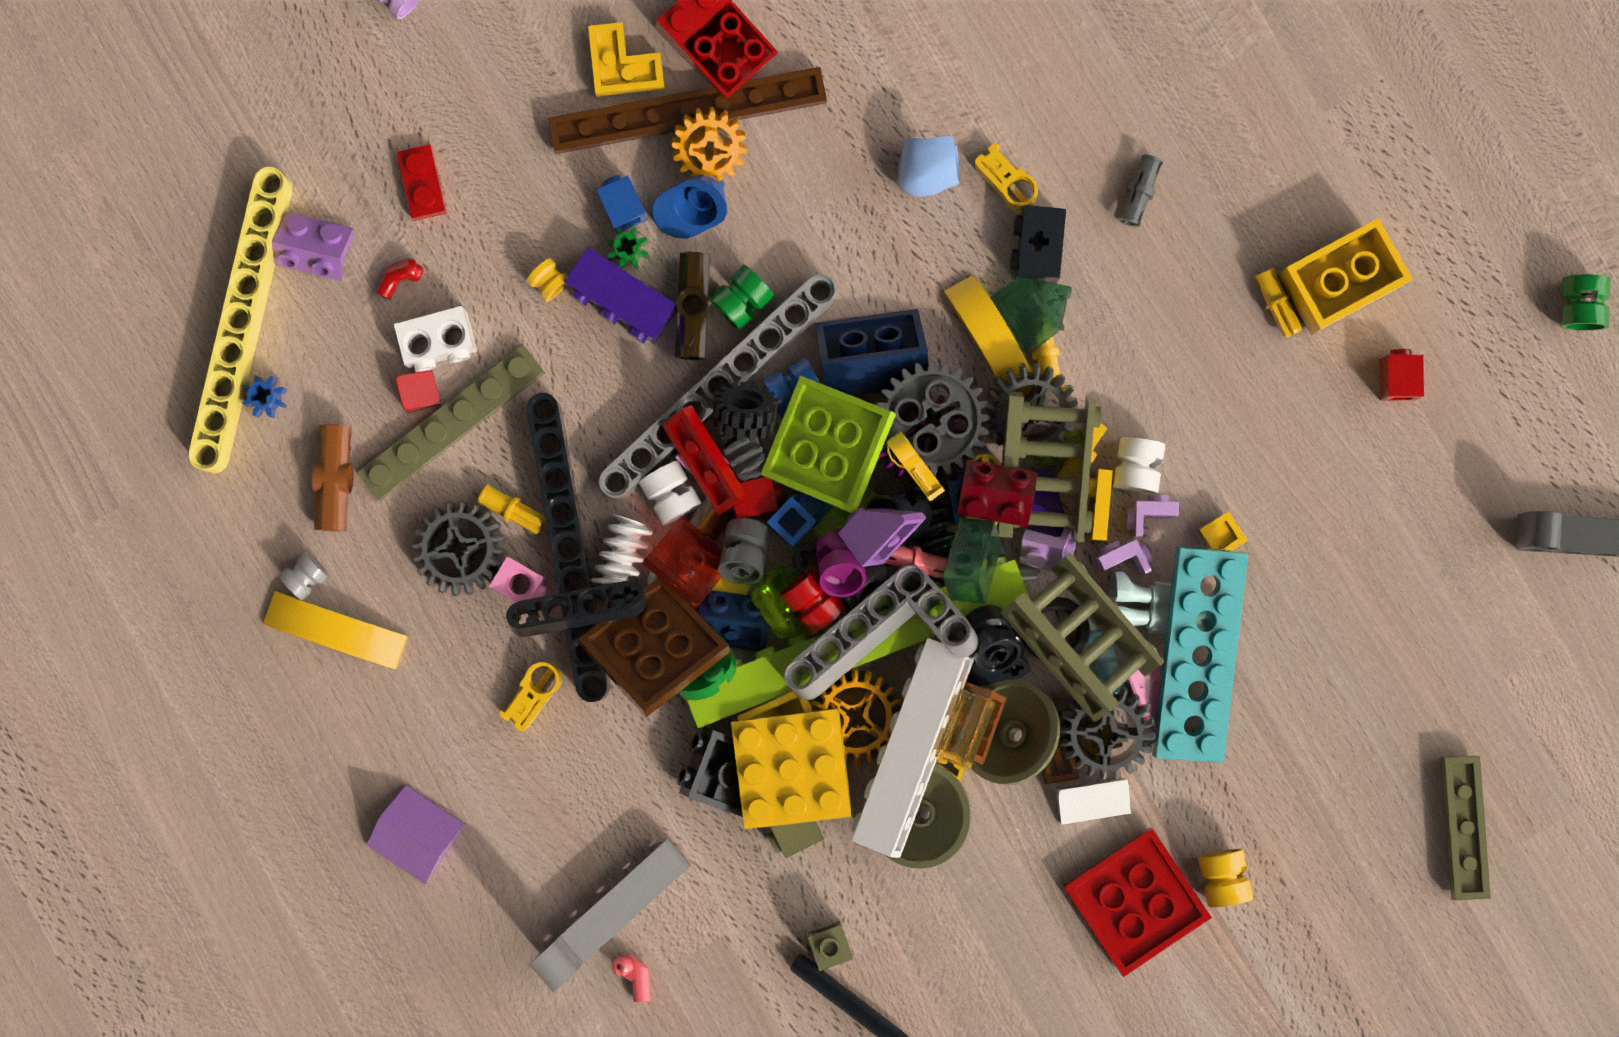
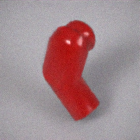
M410 258L387 267L375 293L391 300L399 282L407 278L414 282L420 280L424 272L422 265L417 264L414 259Z

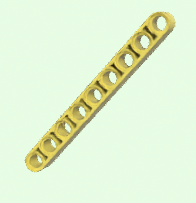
M274 167L260 169L253 179L189 448L191 464L195 468L208 473L223 471L230 459L245 395L243 386H247L275 268L272 240L286 211L288 212L292 196L291 182ZM273 179H280L279 188L273 193H267V184ZM271 212V222L267 226L259 227V217L263 213ZM257 246H263V256L256 261H251L250 253L252 249ZM255 279V290L250 294H243L242 287L247 280ZM241 313H247V324L242 328H235V318ZM238 346L240 349L238 359L228 363L226 359L228 350ZM230 380L232 383L230 393L221 397L218 392L220 384L223 381ZM217 414H222L224 418L222 427L219 430L213 431L210 426L212 418ZM209 448H214L216 452L215 460L211 464L205 465L202 460L203 453Z

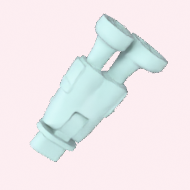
M1113 571L1109 582V598L1113 602L1148 603V610L1131 609L1123 606L1117 607L1133 626L1145 625L1150 634H1166L1172 583L1153 581L1149 588L1131 582L1126 573ZM1203 611L1197 616L1196 624L1199 629H1205L1211 624V613Z

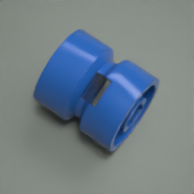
M805 357L788 365L787 375L775 372L761 379L763 385L769 388V393L774 392L776 395L775 398L778 399L777 413L781 419L784 417L800 376L820 383Z

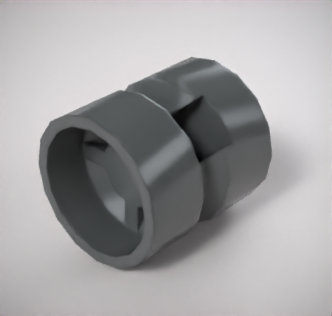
M739 518L729 521L724 532V548L721 551L718 565L719 574L723 578L738 584H754L761 581L764 576L765 554L769 547L770 529L763 523L752 519Z

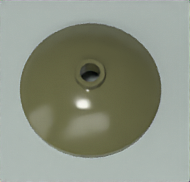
M1014 679L990 683L983 688L1006 697L1005 705L984 764L982 765L965 758L964 760L983 779L1001 785L1019 784L1039 774L1054 756L1060 737L1058 712L1051 698L1041 688L1028 681ZM976 697L970 701L969 711L975 707ZM1021 730L1022 737L1019 741L1015 742L1014 736L1016 732ZM964 731L958 735L959 744L964 738Z
M936 763L934 765L901 857H888L897 864L917 869L937 866L952 858L961 849L968 837L972 821V810L968 794L959 779L943 766ZM921 806H926L930 811L927 819L921 817L919 813Z

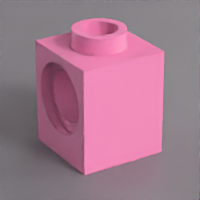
M508 556L489 586L514 602L543 597L548 591V587L544 586L547 578ZM519 575H526L530 580V588L526 593L518 595L513 589V582Z

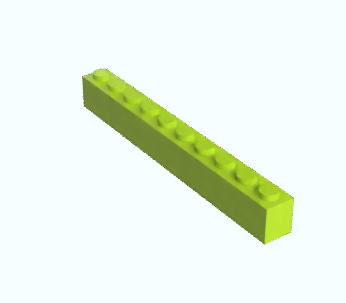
M1005 556L985 563L987 570L974 575L972 569L952 576L954 583L941 588L939 582L935 583L964 617L975 608L984 605H995L1005 609L1023 592L1030 599L1016 561L1007 562ZM887 604L888 609L881 611L880 615L890 613L894 604ZM935 606L931 609L929 616L936 617L940 615L944 606ZM915 613L852 668L927 640V638L935 637V635ZM840 620L830 623L821 630V635L809 639L807 633L787 640L789 647L776 652L775 647L771 646L754 653L757 660L743 665L741 659L736 660L734 677L729 683L726 679L723 684L718 686L720 690L718 693L706 699L687 700L697 727H703L793 692L784 680L786 667ZM866 627L856 629L852 637L856 639L863 636ZM839 650L829 652L825 662L835 660ZM811 673L802 675L798 681V686L808 683Z

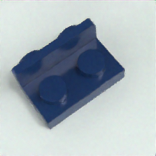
M703 590L699 615L718 635L724 638L730 648L751 651L766 649L772 599Z

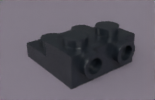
M704 726L702 733L697 732L692 738L690 751L694 754L689 766L684 765L679 772L677 784L681 786L679 793L693 800L743 817L733 737Z

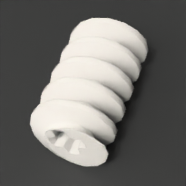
M612 514L620 523L608 525V530L615 537L604 538L603 543L611 548V551H601L599 553V557L605 560L607 564L595 565L594 569L602 575V578H592L591 582L606 585L630 581L628 576H639L640 571L634 568L632 563L644 562V558L636 551L637 549H648L649 546L640 538L641 536H651L653 534V531L646 527L645 524Z

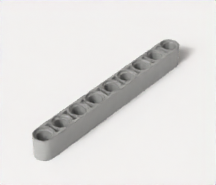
M824 274L810 277L617 457L600 475L599 484L603 493L614 500H622L628 497L640 486V480L656 471L677 451L673 442L663 444L658 440V434L664 428L662 425L688 404L698 403L703 408L702 415L699 418L703 425H705L712 418L714 395L710 393L709 386L714 380L722 379L728 385L734 382L737 386H740V382H747L748 385L832 306L836 297V286L832 278ZM816 285H824L829 289L830 295L825 300H816L810 292ZM793 308L800 309L805 314V318L799 324H791L785 318L787 311ZM766 332H773L778 335L780 340L775 347L766 348L759 342L761 336ZM744 355L751 357L754 361L752 369L747 372L738 371L734 366L738 357ZM641 450L651 453V462L645 468H637L633 465V456ZM615 474L623 475L626 481L625 487L619 492H611L607 487L608 479Z

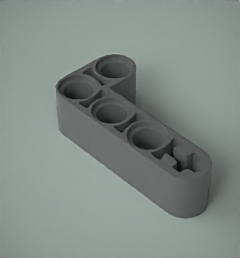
M1531 511L1518 514L1516 550L1619 557V519L1562 516L1560 512Z

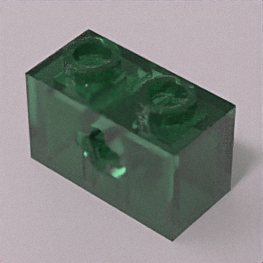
M960 517L943 575L952 601L986 604L1002 546L995 521Z

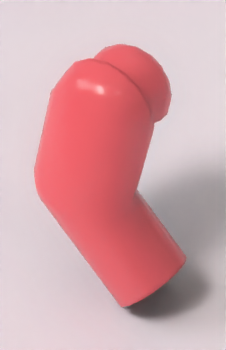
M622 954L614 959L612 963L613 972L617 976L622 975L632 982L633 1002L650 1001L648 967L629 954Z

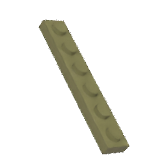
M522 344L357 472L358 476L378 501H382L545 374L544 370Z

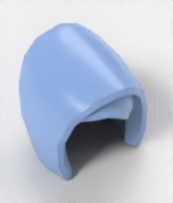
M953 136L930 139L920 137L905 139L898 165L897 184L899 189L910 196L926 197L959 185L958 148L954 144Z

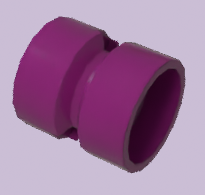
M842 529L826 532L816 543L819 583L824 592L834 597L854 595L862 590L866 584L865 567H861L838 533Z

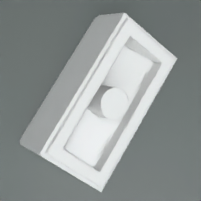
M1125 778L1055 789L1061 825L1131 814L1128 779Z

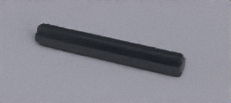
M800 954L791 964L790 969L794 974L876 1037H909L824 970L819 971L818 966L804 955Z

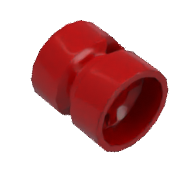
M815 567L796 578L779 595L792 612H800L798 620L810 635L828 626L846 608V605L839 597L828 595L822 590L819 583L818 570Z

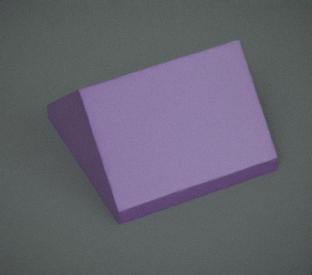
M406 785L379 817L367 846L426 884L465 823Z

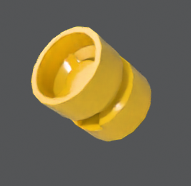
M1244 849L1220 850L1198 856L1201 876L1208 879V883L1204 886L1208 907L1236 905L1254 899L1250 879L1243 876V872L1247 869Z

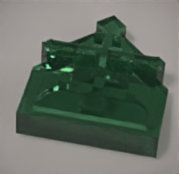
M1018 277L998 290L990 298L1028 353H1032L1056 335L1058 331H1064L1063 319L1067 299L1071 297L1072 287Z

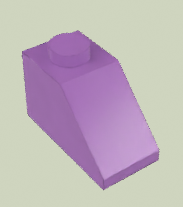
M860 508L848 516L846 520L848 523L838 534L861 567L885 563L926 517L922 512L886 508L866 510Z

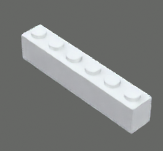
M927 638L925 644L920 645L915 656L917 667L913 678H908L902 691V697L905 698L900 712L897 711L894 714L889 729L892 734L888 745H884L879 752L877 765L880 766L875 779L872 778L866 787L864 798L867 801L863 812H859L856 815L852 824V832L854 833L852 842L888 857H901L974 661L972 654L967 657L954 656L942 643Z

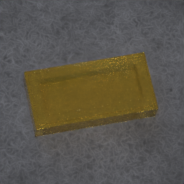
M960 689L935 756L970 770L996 702Z

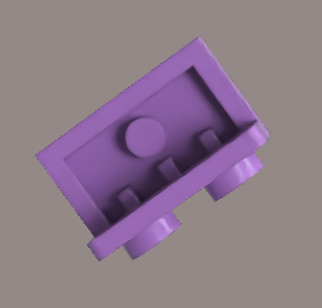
M286 211L272 240L274 263L287 269H295L323 278L341 280L344 274L343 261L354 238V229Z

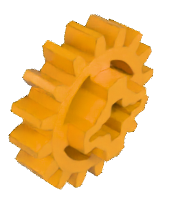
M711 106L706 115H703L700 108H697L694 119L685 114L683 116L685 127L676 125L675 134L678 137L672 138L671 141L672 147L677 149L673 152L674 161L682 160L679 165L680 171L683 173L690 169L691 176L699 174L709 177L715 176L717 181L723 180L722 174L725 172L733 177L735 175L733 165L743 166L744 161L740 154L747 153V144L742 142L746 139L745 131H736L740 126L739 120L736 118L729 122L728 111L724 110L718 116L715 115V109ZM704 126L697 133H692L697 128ZM717 127L725 130L729 136L722 135ZM707 141L714 142L712 150L705 149ZM690 156H696L701 164L694 161ZM722 158H726V159H725L724 161H722L721 163L716 164V163L719 162Z

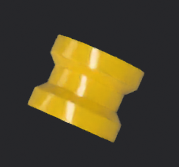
M548 258L532 271L526 282L531 288H537L540 291V297L545 302H549L567 286L565 280L568 275L560 273L556 269V263L551 258Z

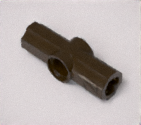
M691 251L680 253L675 358L706 359L710 254ZM692 298L700 300L702 302L701 310L696 314L686 313L683 310V306L687 300Z

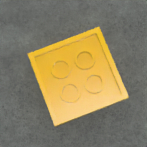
M839 708L731 722L745 829L852 816Z

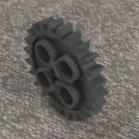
M930 361L928 370L924 372L919 363H916L914 375L903 369L901 371L902 382L891 378L890 383L894 391L883 389L881 394L888 400V403H877V406L896 413L887 436L889 440L899 431L905 436L907 430L923 423L927 418L926 412L930 411L932 415H936L954 402H959V408L939 419V427L935 428L933 424H929L914 435L906 437L934 476H936L939 467H942L946 475H950V464L954 463L961 470L964 468L962 457L974 460L976 457L971 448L982 449L984 447V444L977 437L989 434V430L981 427V423L990 421L991 416L981 414L980 410L986 408L989 403L988 401L977 400V397L983 391L982 388L970 389L974 379L972 376L964 381L960 379L961 368H958L952 375L948 373V363L945 362L941 371H936L934 362ZM933 387L944 388L947 391L948 400L942 404L934 403L929 397V390ZM903 405L914 406L918 412V418L912 422L903 421L898 414L899 408ZM952 417L962 418L966 423V431L962 434L952 433L948 429L947 421ZM922 435L932 436L936 442V449L930 453L922 452L917 446V439ZM887 442L883 446V451L887 450ZM894 454L892 458L895 461L899 460Z

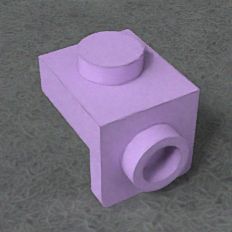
M1148 495V501H1135L1132 503L1131 509L1126 510L1125 516L1126 530H1131V538L1143 537L1144 518H1175L1179 516V502H1169L1168 495Z
M1064 527L1060 538L1026 529L1022 538L1019 563L1053 572L1051 570L1052 567L1069 553L1074 554L1076 541L1070 540L1072 528Z
M1137 539L1123 546L1117 540L1099 549L1102 556L1094 559L1100 572L1131 557L1140 575L1152 571L1149 565L1153 563L1152 556L1144 543L1139 545Z

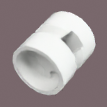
M1120 438L1117 458L1122 461V464L1115 468L1113 487L1130 492L1157 494L1161 473L1156 470V467L1163 463L1165 444L1142 438Z
M678 461L657 469L639 481L647 499L655 500L656 504L653 509L663 526L680 519L702 504L693 487L685 485L687 476Z

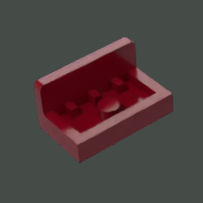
M968 460L957 515L1028 527L1038 473L1022 468Z

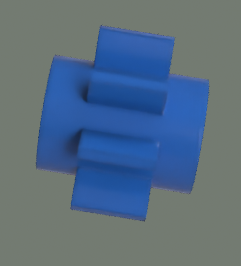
M255 375L254 384L250 387L243 386V389L247 392L248 399H245L242 404L246 407L255 406L252 415L257 418L262 415L263 411L269 417L275 418L274 411L279 406L282 408L287 406L282 402L281 396L287 392V389L284 387L275 388L277 378L270 376L267 382H263L261 377ZM264 390L271 393V395L266 397V404L259 401L263 397L262 391Z

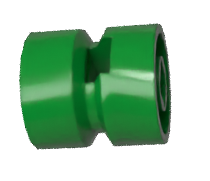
M744 264L730 277L731 284L729 286L721 285L709 297V301L719 313L739 331L753 319L752 311L754 309L762 310L775 297L762 279Z
M1580 274L1563 278L1562 297L1568 301V304L1562 307V328L1578 331H1594L1609 328V307L1604 304V301L1610 298V277ZM1580 298H1591V301H1580Z

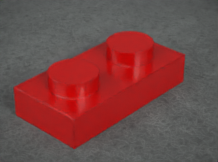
M431 144L398 151L397 157L412 220L417 221L448 214Z

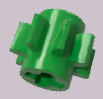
M632 227L630 233H623L620 228H617L618 236L616 239H607L606 241L615 250L607 256L610 261L618 258L620 261L619 267L623 270L626 265H633L638 270V261L641 257L644 259L649 258L648 252L641 248L648 243L647 237L638 239L636 237V227ZM628 242L630 246H633L634 253L632 255H627L623 251L622 245Z

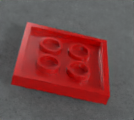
M1151 827L1063 885L1065 891L1123 977L1212 918Z

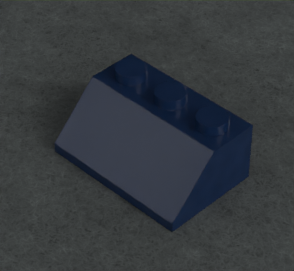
M918 309L815 323L822 377L825 386L848 395L871 391L879 392L883 389H893L890 383L891 378L902 382L901 371L903 369L914 375L916 363H919L923 372L928 370V349Z

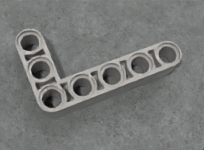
M908 565L898 570L790 662L785 669L784 680L800 698L810 700L818 697L915 613L954 656L967 657L973 654L978 646V636L969 621L920 567ZM918 580L922 581L917 590L907 591L910 583ZM894 604L890 613L880 615L883 606ZM939 605L944 606L940 615L936 617L929 616L932 608ZM866 627L863 636L856 639L852 637L856 629ZM967 631L966 637L962 641L951 642L952 636L956 632ZM839 650L835 660L825 662L829 652ZM811 673L808 683L798 686L800 677Z
M666 839L548 945L529 966L554 992L590 956L682 875L691 864L672 842Z

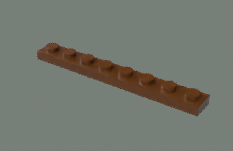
M821 67L748 80L728 99L714 87L549 117L548 122L553 149L556 155L675 132L676 125L685 127L683 121L685 114L692 119L696 117L697 108H700L703 115L708 114L710 106L714 107L715 115L718 116L726 110L728 111V121L730 122L736 118L742 120L827 104V97Z

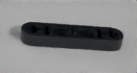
M622 581L521 600L509 607L506 612V619L511 631L516 636L529 637L634 617L644 610L646 598L642 586L637 582ZM632 594V603L626 604V595ZM609 597H613L615 607H611ZM599 599L603 601V606L596 612H588L584 609L588 601ZM556 606L568 608L567 614L562 618L554 619L549 616L550 611ZM540 610H541V612H542V614H543V617H544V620H543V621H540V620H539V617H540V616H539L538 611H540ZM527 614L526 623L520 624L521 615Z

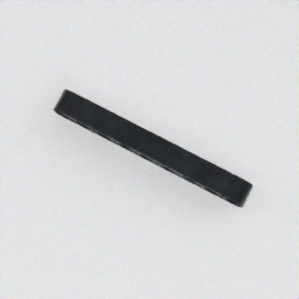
M538 393L529 399L527 415L559 593L569 592L566 580L572 573H580L583 576L584 585L581 589L593 587V582H591L592 577L562 408L552 395ZM543 402H550L553 405L552 415L546 419L537 418V406ZM546 437H558L559 447L555 452H543L542 443ZM555 470H562L566 476L564 484L558 488L550 487L548 484L550 473ZM567 504L571 507L572 515L568 521L559 523L554 518V511L559 505ZM568 538L575 539L578 544L577 552L571 557H564L560 552L561 543ZM596 599L586 603L585 608L589 612L597 611ZM561 606L564 617L568 612V608ZM597 624L565 630L575 688L578 696L586 702L604 700L610 692V679L593 659L585 662L578 655L580 647L578 638ZM592 676L599 678L602 682V691L595 697L589 696L584 689L585 681Z

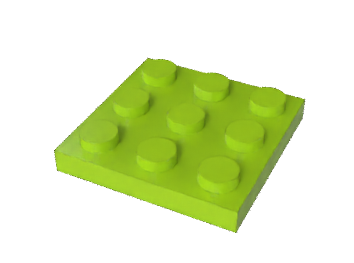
M800 376L760 475L853 513L858 510L896 413Z

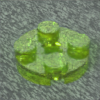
M782 566L769 571L759 580L757 589L752 592V601L760 609L764 619L771 626L773 633L778 638L784 639L788 636L797 637L807 632V630L798 620L800 612H792L779 596L791 582L802 574L797 571L791 574L788 571H784L787 567Z

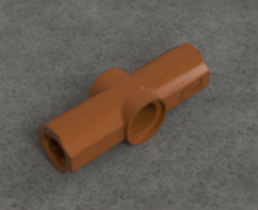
M339 424L319 425L318 462L314 463L312 471L313 492L316 493L314 530L347 531L348 494H351L354 482L353 465L350 463L351 426Z

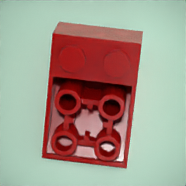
M678 0L656 20V30L688 64L726 99L778 54L773 45L732 0Z

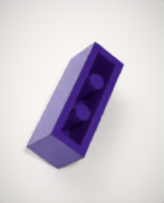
M587 247L565 280L567 287L571 290L568 294L570 297L584 306L591 302L600 308L598 314L614 325L617 321L622 322L629 327L627 333L643 344L647 339L655 344L677 311V306L674 302L589 247Z

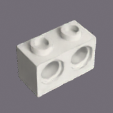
M462 306L394 324L404 365L410 370L415 368L416 372L429 371L436 368L437 362L449 359L450 363H458L468 360L470 353L477 352L467 311ZM452 329H460L462 331L461 340L457 344L448 345L445 340L446 334ZM418 338H427V349L421 354H414L412 352L413 342Z

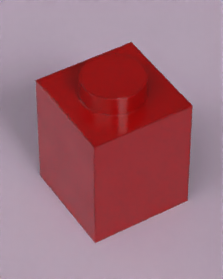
M1412 349L1390 350V354L1379 359L1380 401H1416L1424 397V355H1412Z
M767 477L740 482L747 496L736 503L734 508L737 519H753L775 514L778 511L777 505L784 503L780 483L773 484L772 479Z

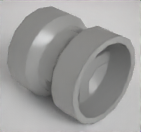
M306 551L297 558L294 569L286 568L279 574V578L286 587L301 600H304L311 594V585L321 584L329 577V574L321 564Z

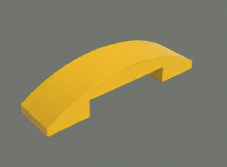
M974 274L943 292L959 321L965 325L995 378L999 376L1007 381L1006 369L1011 368L1015 375L1020 374L1019 364L1021 363L1025 364L1027 372H1032L1010 329ZM1037 385L1022 386L1014 391L1022 392L1023 395H1026L1032 390L1033 386Z
M274 591L263 622L264 625L393 669H397L408 636L337 613L278 591Z

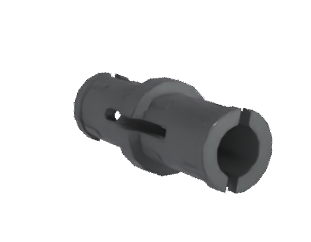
M1142 155L1136 176L1127 187L1129 194L1118 219L1121 223L1131 227H1140L1147 203L1153 199L1155 194L1153 187L1163 165L1161 159L1152 155Z

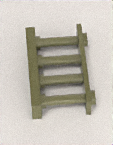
M1007 391L1001 465L1018 468L1019 458H1025L1026 455L1080 458L1078 479L1037 476L1035 490L1077 493L1075 514L1031 511L1029 525L1074 528L1076 542L1083 543L1085 532L1090 533L1092 527V511H1087L1093 431L1094 428H1100L1101 406H1096L1093 396H1085V408L1078 409L1031 406L1029 402L1024 401L1022 392ZM1028 420L1083 423L1082 443L1027 441V437H1021L1022 423H1028ZM998 522L996 528L998 537L1013 538V528H1020V526Z
M1069 553L1051 568L1057 576L1053 582L1032 600L1023 592L1000 613L1091 719L1096 722L1119 704L1113 696V692L1137 670L1145 677L1165 661L1159 656L1154 645L1146 641L1087 573L1085 566ZM1068 588L1081 605L1056 627H1053L1041 613V610ZM1091 615L1105 632L1078 655L1065 641V637ZM1115 643L1127 656L1128 660L1104 682H1101L1090 670L1089 665Z

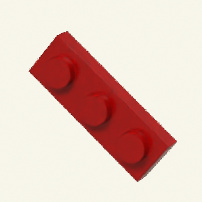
M692 405L681 409L662 425L717 515L727 511L747 496Z

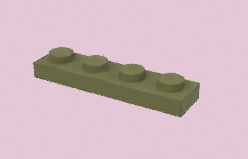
M1480 756L1441 757L1451 899L1455 901L1491 899Z

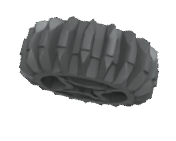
M1021 363L1019 364L1020 374L1015 375L1013 370L1008 368L1006 369L1007 381L999 376L994 379L1000 389H987V395L994 400H986L989 404L984 409L992 411L986 414L991 416V419L985 423L992 424L988 428L990 436L999 434L996 439L998 446H1003L1005 422L1002 419L1001 413L1003 404L1006 405L1007 391H1014L1026 385H1037L1033 386L1028 394L1023 395L1025 402L1035 404L1036 406H1043L1044 394L1048 389L1059 400V407L1074 408L1078 405L1076 397H1068L1074 391L1072 385L1062 386L1065 382L1063 374H1059L1052 379L1054 373L1052 367L1048 366L1044 373L1040 374L1039 363L1033 364L1032 372H1027L1025 364ZM1028 420V423H1022L1021 437H1027V441L1052 442L1056 439L1059 443H1065L1066 438L1062 431L1072 433L1074 426L1070 422ZM1036 425H1043L1046 427L1051 425L1049 428H1047L1045 431L1034 435H1025L1028 434L1030 429Z
M465 501L459 502L457 512H455L453 504L447 502L445 503V515H443L439 508L435 507L432 509L436 520L432 521L424 516L421 521L428 526L427 530L424 531L416 528L414 531L416 535L423 537L422 543H411L412 548L422 550V554L413 556L412 561L415 563L425 562V565L420 567L417 573L420 576L432 573L426 581V584L429 586H433L441 580L438 586V591L441 593H445L450 584L453 596L460 595L461 585L464 586L467 595L474 594V582L481 590L486 589L487 585L483 577L486 575L489 579L493 580L496 574L490 569L492 566L500 568L503 562L495 560L496 555H507V549L497 548V543L507 540L506 535L498 534L494 536V532L499 530L502 525L498 521L487 524L493 515L489 511L484 512L478 517L481 508L478 504H474L469 513H467L468 506ZM458 520L474 522L482 530L485 537H465ZM448 524L447 541L433 549V542L437 533ZM457 540L463 544L472 545L467 547L466 552L463 551L465 554L461 558L458 554L447 552L452 550V546H456L454 543ZM487 547L483 563L471 574L472 556ZM452 559L456 569H459L460 577H449L444 574L434 560Z
M1125 686L1120 688L1118 695L1113 694L1119 702L1116 707L1126 711L1133 718L1137 728H1129L1128 724L1119 723L1114 717V709L1096 722L1086 721L1085 724H1080L1079 721L1086 712L1074 698H1070L1068 701L1069 706L1074 712L1070 710H1062L1061 717L1068 722L1060 723V732L1067 735L1059 738V743L1061 746H1071L1065 751V757L1069 759L1078 755L1074 762V768L1080 769L1085 763L1088 764L1086 775L1089 777L1094 774L1095 768L1100 769V779L1102 780L1107 778V770H1113L1116 779L1121 778V767H1125L1126 771L1132 774L1134 772L1132 760L1140 765L1145 763V758L1139 751L1144 753L1152 752V745L1144 740L1155 739V731L1145 729L1155 724L1154 718L1149 716L1143 717L1149 711L1147 704L1135 707L1140 700V696L1137 693L1133 694L1128 700L1126 699L1128 690ZM1109 716L1111 730L1116 733H1111V737L1107 738V746L1104 747V737H1102V731L1098 729L1103 730V725H1106V718ZM1077 735H1085L1086 739L1097 742L1100 747L1099 756L1087 751L1080 743ZM1128 739H1134L1126 751L1110 757L1115 744L1128 742Z

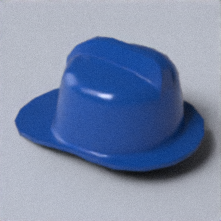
M699 174L691 176L686 181L664 191L656 198L652 207L653 218L657 226L665 234L674 238L687 239L724 221L728 212L723 190L725 185L723 180L716 181L707 175Z

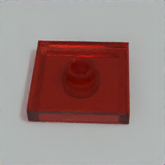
M681 516L646 556L642 564L696 609L722 578L718 572L722 549Z

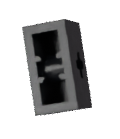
M1024 205L1021 215H1015L1013 235L1019 236L1018 249H1012L1010 270H1016L1015 280L1057 284L1061 274L1066 209ZM1034 237L1040 238V244L1044 245L1040 251H1034L1035 246L1030 244Z

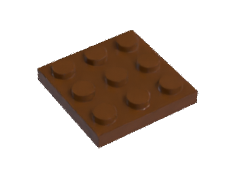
M662 575L643 589L646 606L639 615L598 623L578 638L580 646L645 717L652 714L730 653L729 645ZM632 598L626 604L632 603Z

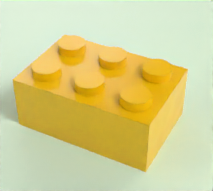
M1379 218L1291 264L1278 274L1280 281L1288 295H1291V300L1311 335L1413 280Z

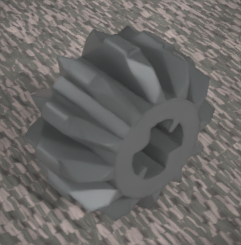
M726 432L719 433L720 445L738 478L743 481H749L762 476L760 474L768 454L761 439L756 436L755 441H749L748 437H743V441H737V436H733L730 439L725 437Z

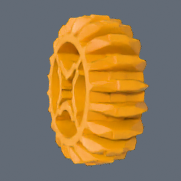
M853 669L851 672L852 680L846 681L844 674L839 678L840 684L835 686L833 683L829 687L831 690L828 693L823 692L819 695L824 698L821 704L811 701L810 705L812 708L827 710L828 705L834 709L839 708V713L843 717L841 730L845 761H847L848 754H854V765H860V754L865 753L867 761L872 763L874 762V757L871 751L877 749L879 753L882 748L881 744L884 741L889 742L890 723L895 714L892 712V707L901 705V700L895 699L889 702L887 697L893 694L895 689L889 687L882 692L879 688L884 684L885 679L883 677H879L875 685L869 683L872 672L866 671L864 681L858 680V670ZM851 687H860L868 690L862 699L854 705H848L835 697L840 691ZM876 697L881 701L885 711L883 729L874 724L868 716V710ZM867 701L861 716L865 719L866 723L871 725V728L869 729L863 724L858 726L856 723V727L851 726L847 733H844L850 718L846 715L845 711L840 709V706H844L848 710L853 708L855 711V707L861 708L864 702ZM856 730H865L876 737L874 741L864 746L851 747L844 745L847 738Z

